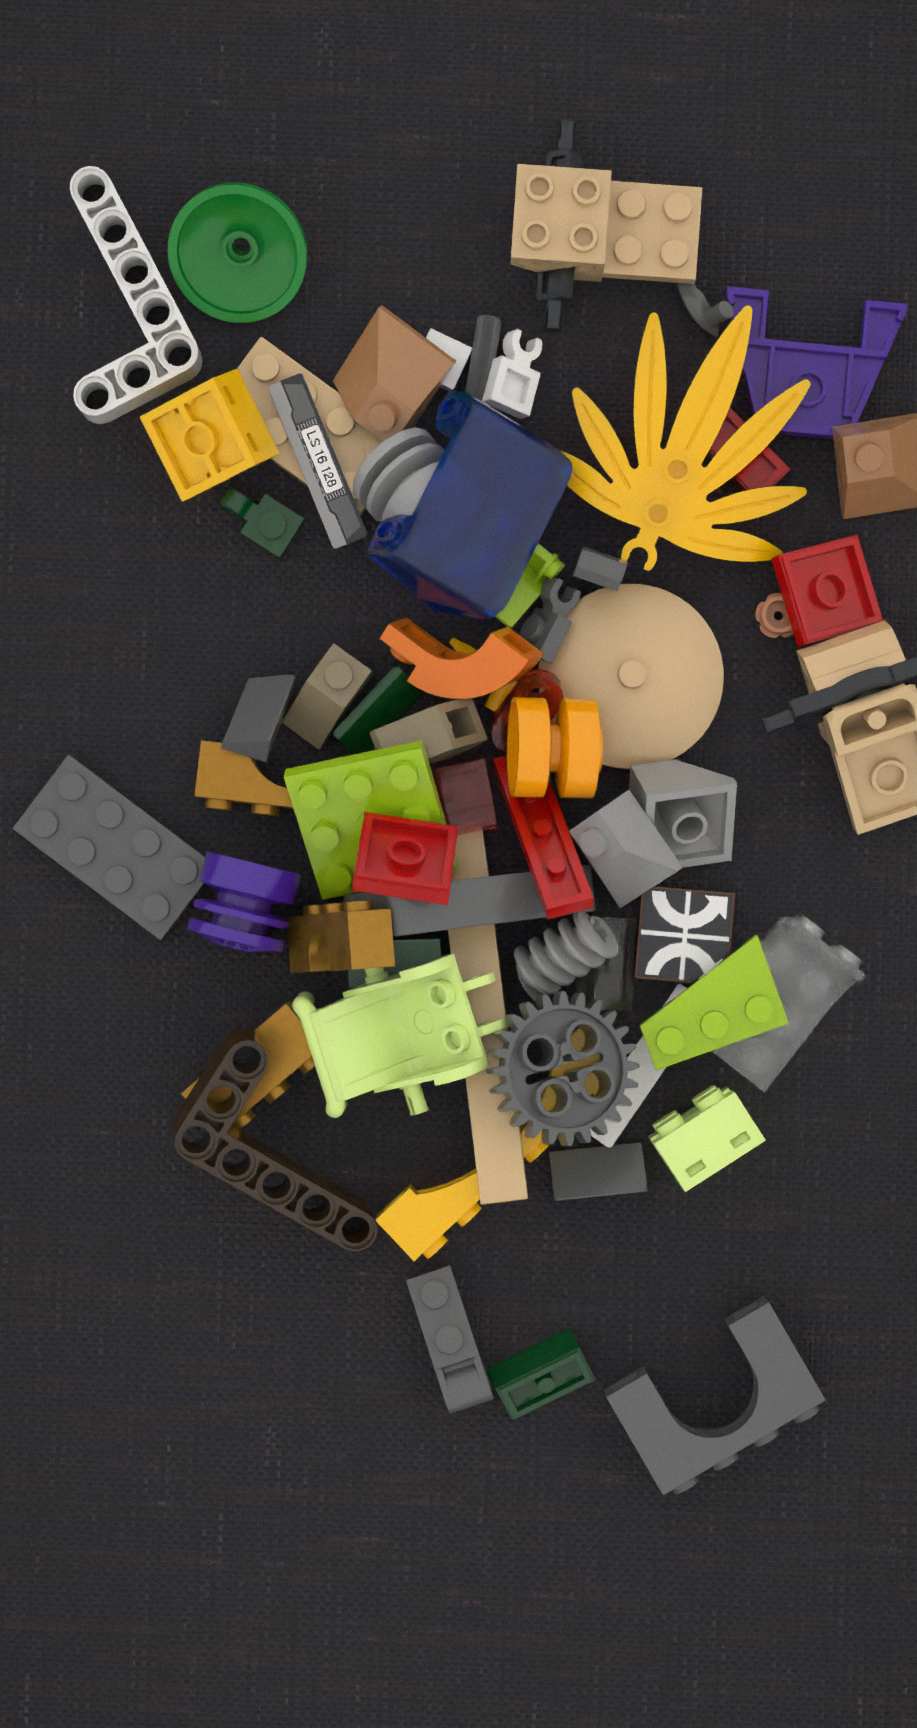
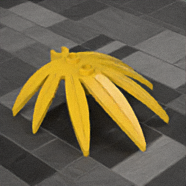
M747 305L739 312L705 358L682 402L665 449L660 448L666 409L665 349L659 316L655 312L649 315L640 347L634 389V431L639 463L636 469L630 467L621 442L606 417L579 388L573 389L572 396L581 429L595 457L613 482L609 483L590 465L568 453L548 447L542 450L544 458L555 473L582 499L616 519L641 528L637 538L628 541L623 547L622 560L627 561L630 552L634 548L642 547L648 553V560L645 563L644 569L650 571L657 560L655 544L659 536L689 551L722 560L741 562L768 561L779 554H783L776 546L761 538L734 530L713 529L712 525L741 522L773 513L805 496L807 493L806 488L796 486L756 488L738 492L713 502H708L706 496L746 467L776 437L803 400L811 385L810 381L805 379L766 404L729 438L707 467H702L701 465L724 422L740 379L750 335L753 311L751 306Z

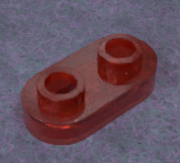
M540 669L524 674L495 711L490 721L492 741L498 749L507 753L508 726L506 724L508 723L513 697L545 698L549 707L551 721L555 717L564 696L562 684L554 673ZM538 687L546 688L541 693L532 692L533 689Z

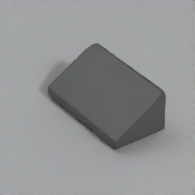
M277 675L248 678L221 748L266 762L291 700L296 676Z
M641 1142L615 1144L610 1148L607 1146L549 1151L553 1197L555 1201L648 1191Z

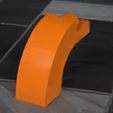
M407 617L389 623L380 637L383 642L391 647L390 652L395 658L403 663L416 666L407 682L427 693L450 699L475 698L503 688L527 674L544 655L543 652L508 626L492 632L482 647L475 653H462L446 647Z

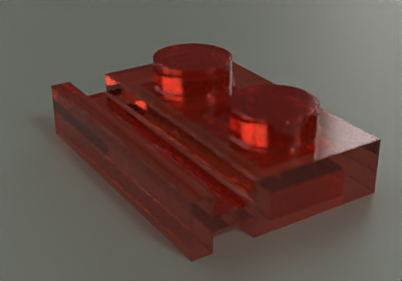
M485 759L431 769L447 825L459 826L458 835L498 827Z

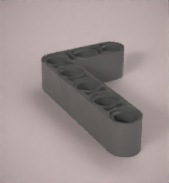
M582 865L594 898L593 908L584 911H596L591 866ZM530 872L451 881L448 905L365 892L343 896V902L372 900L373 910L391 908L393 937L546 917Z

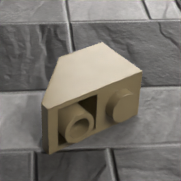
M472 698L457 699L438 704L370 732L376 750L423 740L429 764L457 757L488 740Z

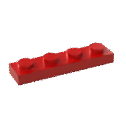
M507 755L493 758V769L547 919L593 908L594 898L550 779L544 797H511L507 777Z

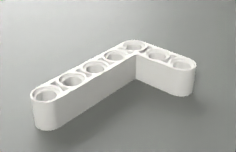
M87 166L74 173L70 181L72 198L149 342L84 376L76 384L73 397L81 413L87 420L93 423L105 424L194 378L202 367V356L193 335L109 176L98 167ZM97 184L105 187V192L99 200L88 202L82 199L85 189L89 186ZM122 225L127 228L124 238L119 242L109 243L104 240V234L109 227ZM140 265L148 268V275L141 283L130 284L125 281V275L131 267ZM164 306L170 310L169 317L163 324L152 325L146 321L147 314L153 307ZM182 346L192 351L191 357L186 364L173 366L168 363V355L174 348ZM137 368L149 370L150 378L144 386L133 388L127 385V377L131 371ZM97 389L106 390L109 393V398L105 406L97 410L86 406L87 397L92 391Z

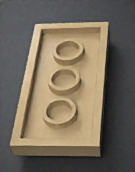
M260 337L239 365L238 370L280 453L270 458V460L308 487L268 389L274 383L301 373L306 381L361 516L366 508L353 495V480L364 460L383 441L352 418L341 395L266 339Z

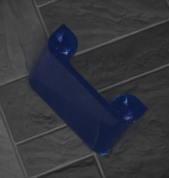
M448 391L445 399L438 407L436 427L444 436L451 439L412 516L395 515L383 520L378 525L366 554L433 610L486 619L497 615L509 602L570 480L573 468L569 458L558 448L466 392Z

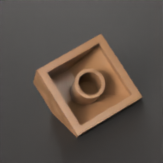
M381 305L333 379V382L352 418L381 441H384L400 431L415 426L455 365L456 360Z
M917 413L832 427L841 516L843 519L917 507Z

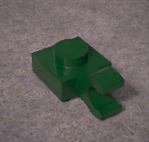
M229 487L220 501L223 508L247 522L240 532L241 535L278 559H281L305 521L303 517L267 494L256 505L246 496Z

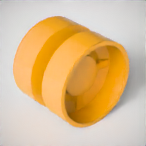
M513 697L510 705L507 732V777L510 796L544 797L550 772H555L556 786L561 798H593L603 761V732L599 721L596 700L563 698L557 712L556 724H551L550 711L545 698Z

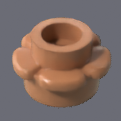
M782 593L768 595L767 600L760 602L755 611L756 621L760 622L761 632L770 638H777L778 636L786 638L794 633ZM775 612L782 613L783 617L781 620L774 618Z

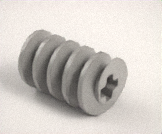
M584 910L573 913L575 925L569 919L563 918L558 922L560 934L554 928L548 927L543 932L545 942L539 937L534 936L528 941L530 951L520 945L515 948L514 958L517 963L516 969L519 980L533 1000L536 1001L537 995H553L561 986L571 984L575 977L586 975L590 971V967H599L604 963L605 958H614L618 954L616 937L604 920L595 916L590 917Z

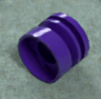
M207 851L199 881L218 890L217 899H195L193 906L212 911V919L210 922L190 918L187 929L198 932L212 943L252 953L267 951L282 953L285 941L266 936L265 933L267 925L288 930L289 922L271 914L273 904L294 905L301 875Z

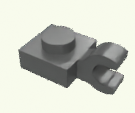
M548 577L545 579L541 587L543 609L535 607L531 616L525 620L520 630L521 637L544 653L540 660L552 664L572 624L566 618L571 609L577 605L581 591L566 587L562 597L558 598V590L563 581L556 577H553L551 580Z

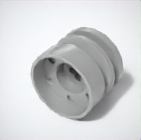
M416 427L400 431L384 440L364 460L353 480V495L376 521L382 522L383 529L403 552L410 555L429 552L445 543L460 530L471 516L478 502L479 489L455 462L449 461V456L444 449L435 442L425 429Z

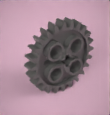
M565 991L555 992L552 1002L547 994L537 995L536 1008L530 1002L519 1004L523 1018L515 1014L506 1015L505 1020L511 1028L510 1032L504 1030L495 1031L494 1035L503 1043L502 1048L488 1050V1054L499 1059V1066L487 1069L486 1074L499 1076L500 1083L493 1086L489 1091L491 1094H504L506 1099L500 1103L497 1109L499 1112L510 1110L515 1112L509 1123L511 1127H519L527 1123L525 1137L535 1138L542 1130V1144L553 1145L558 1136L561 1146H572L574 1135L580 1143L591 1142L590 1128L597 1135H606L608 1131L605 1119L610 1122H620L622 1120L620 1114L615 1109L616 1106L632 1105L631 1100L623 1093L625 1089L638 1088V1083L627 1078L628 1071L640 1068V1064L627 1061L626 1055L635 1050L637 1046L636 1044L622 1043L621 1038L628 1032L629 1028L628 1026L613 1028L612 1024L617 1016L615 1011L599 1015L602 1006L601 1000H592L585 1007L584 993L573 994L570 1001H568ZM575 1027H579L585 1034L586 1041L581 1051H577L571 1044L570 1036ZM533 1040L540 1044L543 1051L542 1059L536 1066L527 1057L528 1045ZM596 1053H599L601 1056L599 1062L567 1070L563 1073V1076H549L532 1084L526 1083L525 1079L528 1075L560 1067L563 1065V1062L579 1061ZM590 1072L594 1073L599 1080L598 1091L593 1097L587 1094L584 1087L585 1077ZM547 1086H550L556 1094L555 1106L550 1111H547L541 1103L542 1091Z

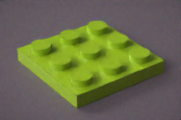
M423 740L285 770L284 780L322 900L358 892L352 891L364 812L447 825ZM456 854L454 858L453 873L457 872L458 869V861L456 858Z

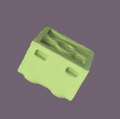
M715 1085L710 1086L691 1099L695 1105L693 1108L682 1115L674 1110L652 1124L656 1131L648 1137L677 1183L685 1192L766 1141L736 1093L732 1090L730 1091L726 1086L722 1089L717 1088Z

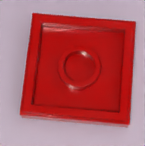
M858 535L779 554L771 558L797 647L832 639L883 621Z
M364 812L352 891L448 905L459 826Z

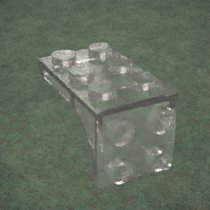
M796 915L795 918L780 917L760 943L789 1024L712 1051L763 1092L768 1089L834 1003L852 985L861 983L866 977L858 969L862 961L842 945L838 947L834 944L831 947L820 939L825 932L803 915L801 917Z

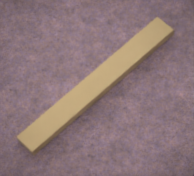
M483 827L458 830L455 850L458 869L457 872L452 873L451 881L489 877ZM495 924L449 929L451 954L454 953L462 981L476 975L479 977L489 972H494L496 981L466 992L476 1025L506 1017ZM495 1032L480 1037L490 1067L466 1077L481 1205L529 1199L520 1126L511 1127L509 1125L515 1112L513 1110L499 1112L497 1108L506 1098L504 1094H491L489 1091L493 1086L500 1083L499 1076L486 1074L487 1069L499 1066V1059L488 1054V1050L502 1048L503 1043L494 1035Z

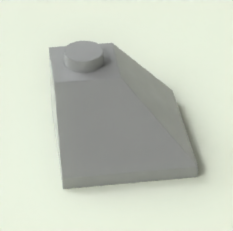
M675 759L630 765L629 790L682 867L732 861L737 782L734 778Z
M630 790L569 830L571 838L619 908L683 868Z

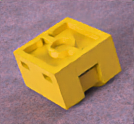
M238 368L213 377L140 416L182 502L280 454Z

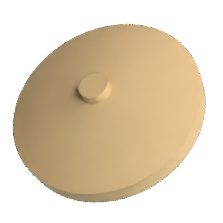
M620 584L618 591L605 587L579 599L577 605L571 609L566 618L572 624L552 664L539 661L540 698H545L547 701L551 724H556L557 712L563 698L595 699L603 732L602 766L630 770V765L673 760L683 754L703 736L710 726L718 710L723 692L724 668L722 655L716 638L707 622L690 604L680 597L649 585Z

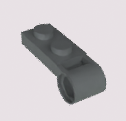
M447 1266L406 1280L449 1413L452 1414L495 1399L452 1267Z

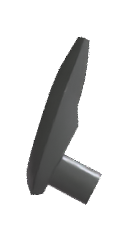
M676 283L681 300L691 318L701 329L718 337L719 324L733 316L731 304L727 301H721L711 307L706 301L704 294L694 284Z

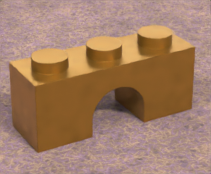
M372 900L303 906V916L286 917L289 922L287 933L290 973L395 966L391 908L373 910Z
M294 998L255 1030L263 1041L268 1054L269 1064L263 1077L232 1124V1126L239 1130L256 1116L251 1108L262 1098L270 1105L291 1087L285 1079L297 1068L305 1075L315 1066L300 1018L292 1008ZM198 1080L181 1093L185 1099ZM219 1086L212 1089L207 1098L212 1102L220 1103L230 1097L232 1090L225 1086Z

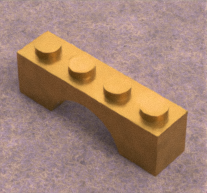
M201 740L195 797L206 799L205 808L233 811V803L236 802L252 804L251 813L279 816L280 808L293 809L287 788L269 781L258 769L254 758L222 749V743Z

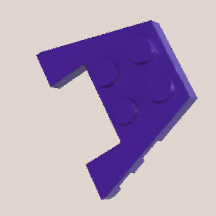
M727 286L725 300L733 308V316L730 318L731 322L745 306H751L753 310L749 341L742 368L752 416L774 398L807 379L811 385L806 395L778 434L833 439L832 427L857 423L884 360L893 344L899 326L905 317L908 304L866 300L863 304L859 348L765 338L769 290Z

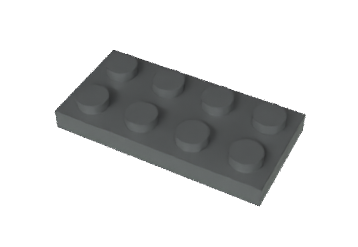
M69 754L12 828L159 940L165 938L205 885L199 881L205 860L204 855Z

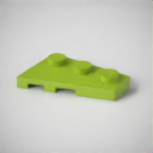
M755 934L725 960L719 962L707 974L685 991L678 994L639 1026L654 1068L659 1070L789 1024L758 935Z

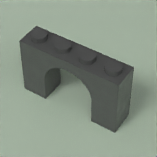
M764 1296L724 1319L747 1358L753 1374L751 1399L743 1413L731 1423L715 1429H700L683 1423L669 1410L644 1366L604 1389L607 1400L663 1495L670 1491H673L676 1495L690 1489L698 1482L697 1475L711 1467L715 1471L726 1468L739 1458L738 1451L752 1443L755 1447L767 1444L779 1435L777 1430L779 1427L791 1420L798 1424L810 1419L819 1412L820 1409L817 1405L826 1401L773 1308Z

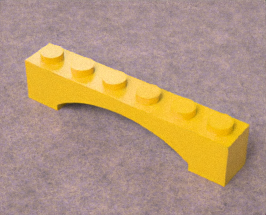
M576 1027L570 1036L571 1044L577 1051H581L586 1041L585 1034L579 1027ZM596 1053L579 1061L563 1062L562 1066L550 1069L548 1077L563 1076V1073L567 1070L599 1062L601 1056L599 1053ZM592 1072L585 1077L584 1081L585 1090L589 1095H595L599 1088V1080ZM550 1086L545 1087L541 1094V1103L547 1111L552 1110L556 1103V1094ZM524 1123L520 1128L523 1157L531 1163L549 1145L542 1144V1130L535 1138L525 1137L527 1123ZM476 1168L461 1177L431 1188L416 1190L409 1184L377 1214L375 1221L413 1261L421 1254L429 1259L448 1241L443 1234L455 1222L463 1227L482 1209L477 1203L480 1200Z

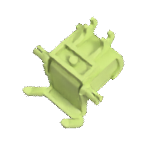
M454 953L423 965L405 969L398 974L390 976L388 971H384L383 967L364 969L367 976L364 978V984L342 992L343 999L323 1008H315V999L307 991L301 992L292 1003L294 1012L300 1018L326 1099V1113L332 1118H338L343 1114L347 1107V1100L371 1090H374V1093L396 1088L403 1089L410 1116L428 1111L429 1107L427 1106L421 1083L434 1080L435 1086L466 1078L490 1067L480 1037L509 1027L505 1017L476 1025L466 992L496 981L494 972H489L479 977L476 975L462 981Z

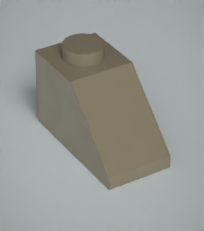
M333 643L305 682L282 724L320 750L374 676L372 670Z

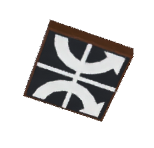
M655 886L643 893L640 897L634 978L695 983L719 962L730 956L735 893Z

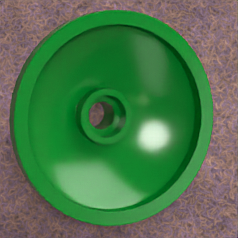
M234 182L206 188L194 195L182 207L171 227L168 239V261L177 286L195 307L219 320L249 323L263 320L276 314L294 298L306 273L308 260L307 243L297 217L280 198L258 186ZM238 238L246 239L250 244V250H239L235 245V240Z

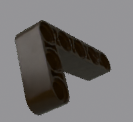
M238 1028L230 1032L222 1041L173 1119L172 1135L179 1155L346 1250L355 1252L369 1248L377 1236V1225L367 1203L232 1126L234 1120L266 1072L269 1061L263 1041L255 1031L248 1028ZM250 1046L257 1050L256 1056L250 1062L238 1063L233 1060L234 1053L241 1047ZM219 1086H225L232 1090L230 1097L220 1103L212 1102L207 1098L212 1089ZM193 1126H199L207 1130L205 1136L197 1142H189L182 1138L184 1132ZM233 1149H240L247 1153L245 1158L238 1164L230 1165L223 1161L224 1156ZM273 1172H281L286 1175L285 1180L276 1187H269L263 1184L264 1179ZM319 1194L326 1197L323 1204L315 1209L303 1207L304 1201L312 1195ZM352 1217L364 1218L363 1224L354 1231L342 1229L348 1219Z

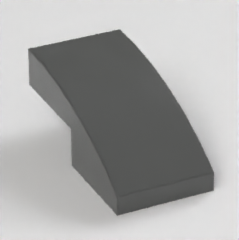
M583 546L573 576L618 591L628 561Z

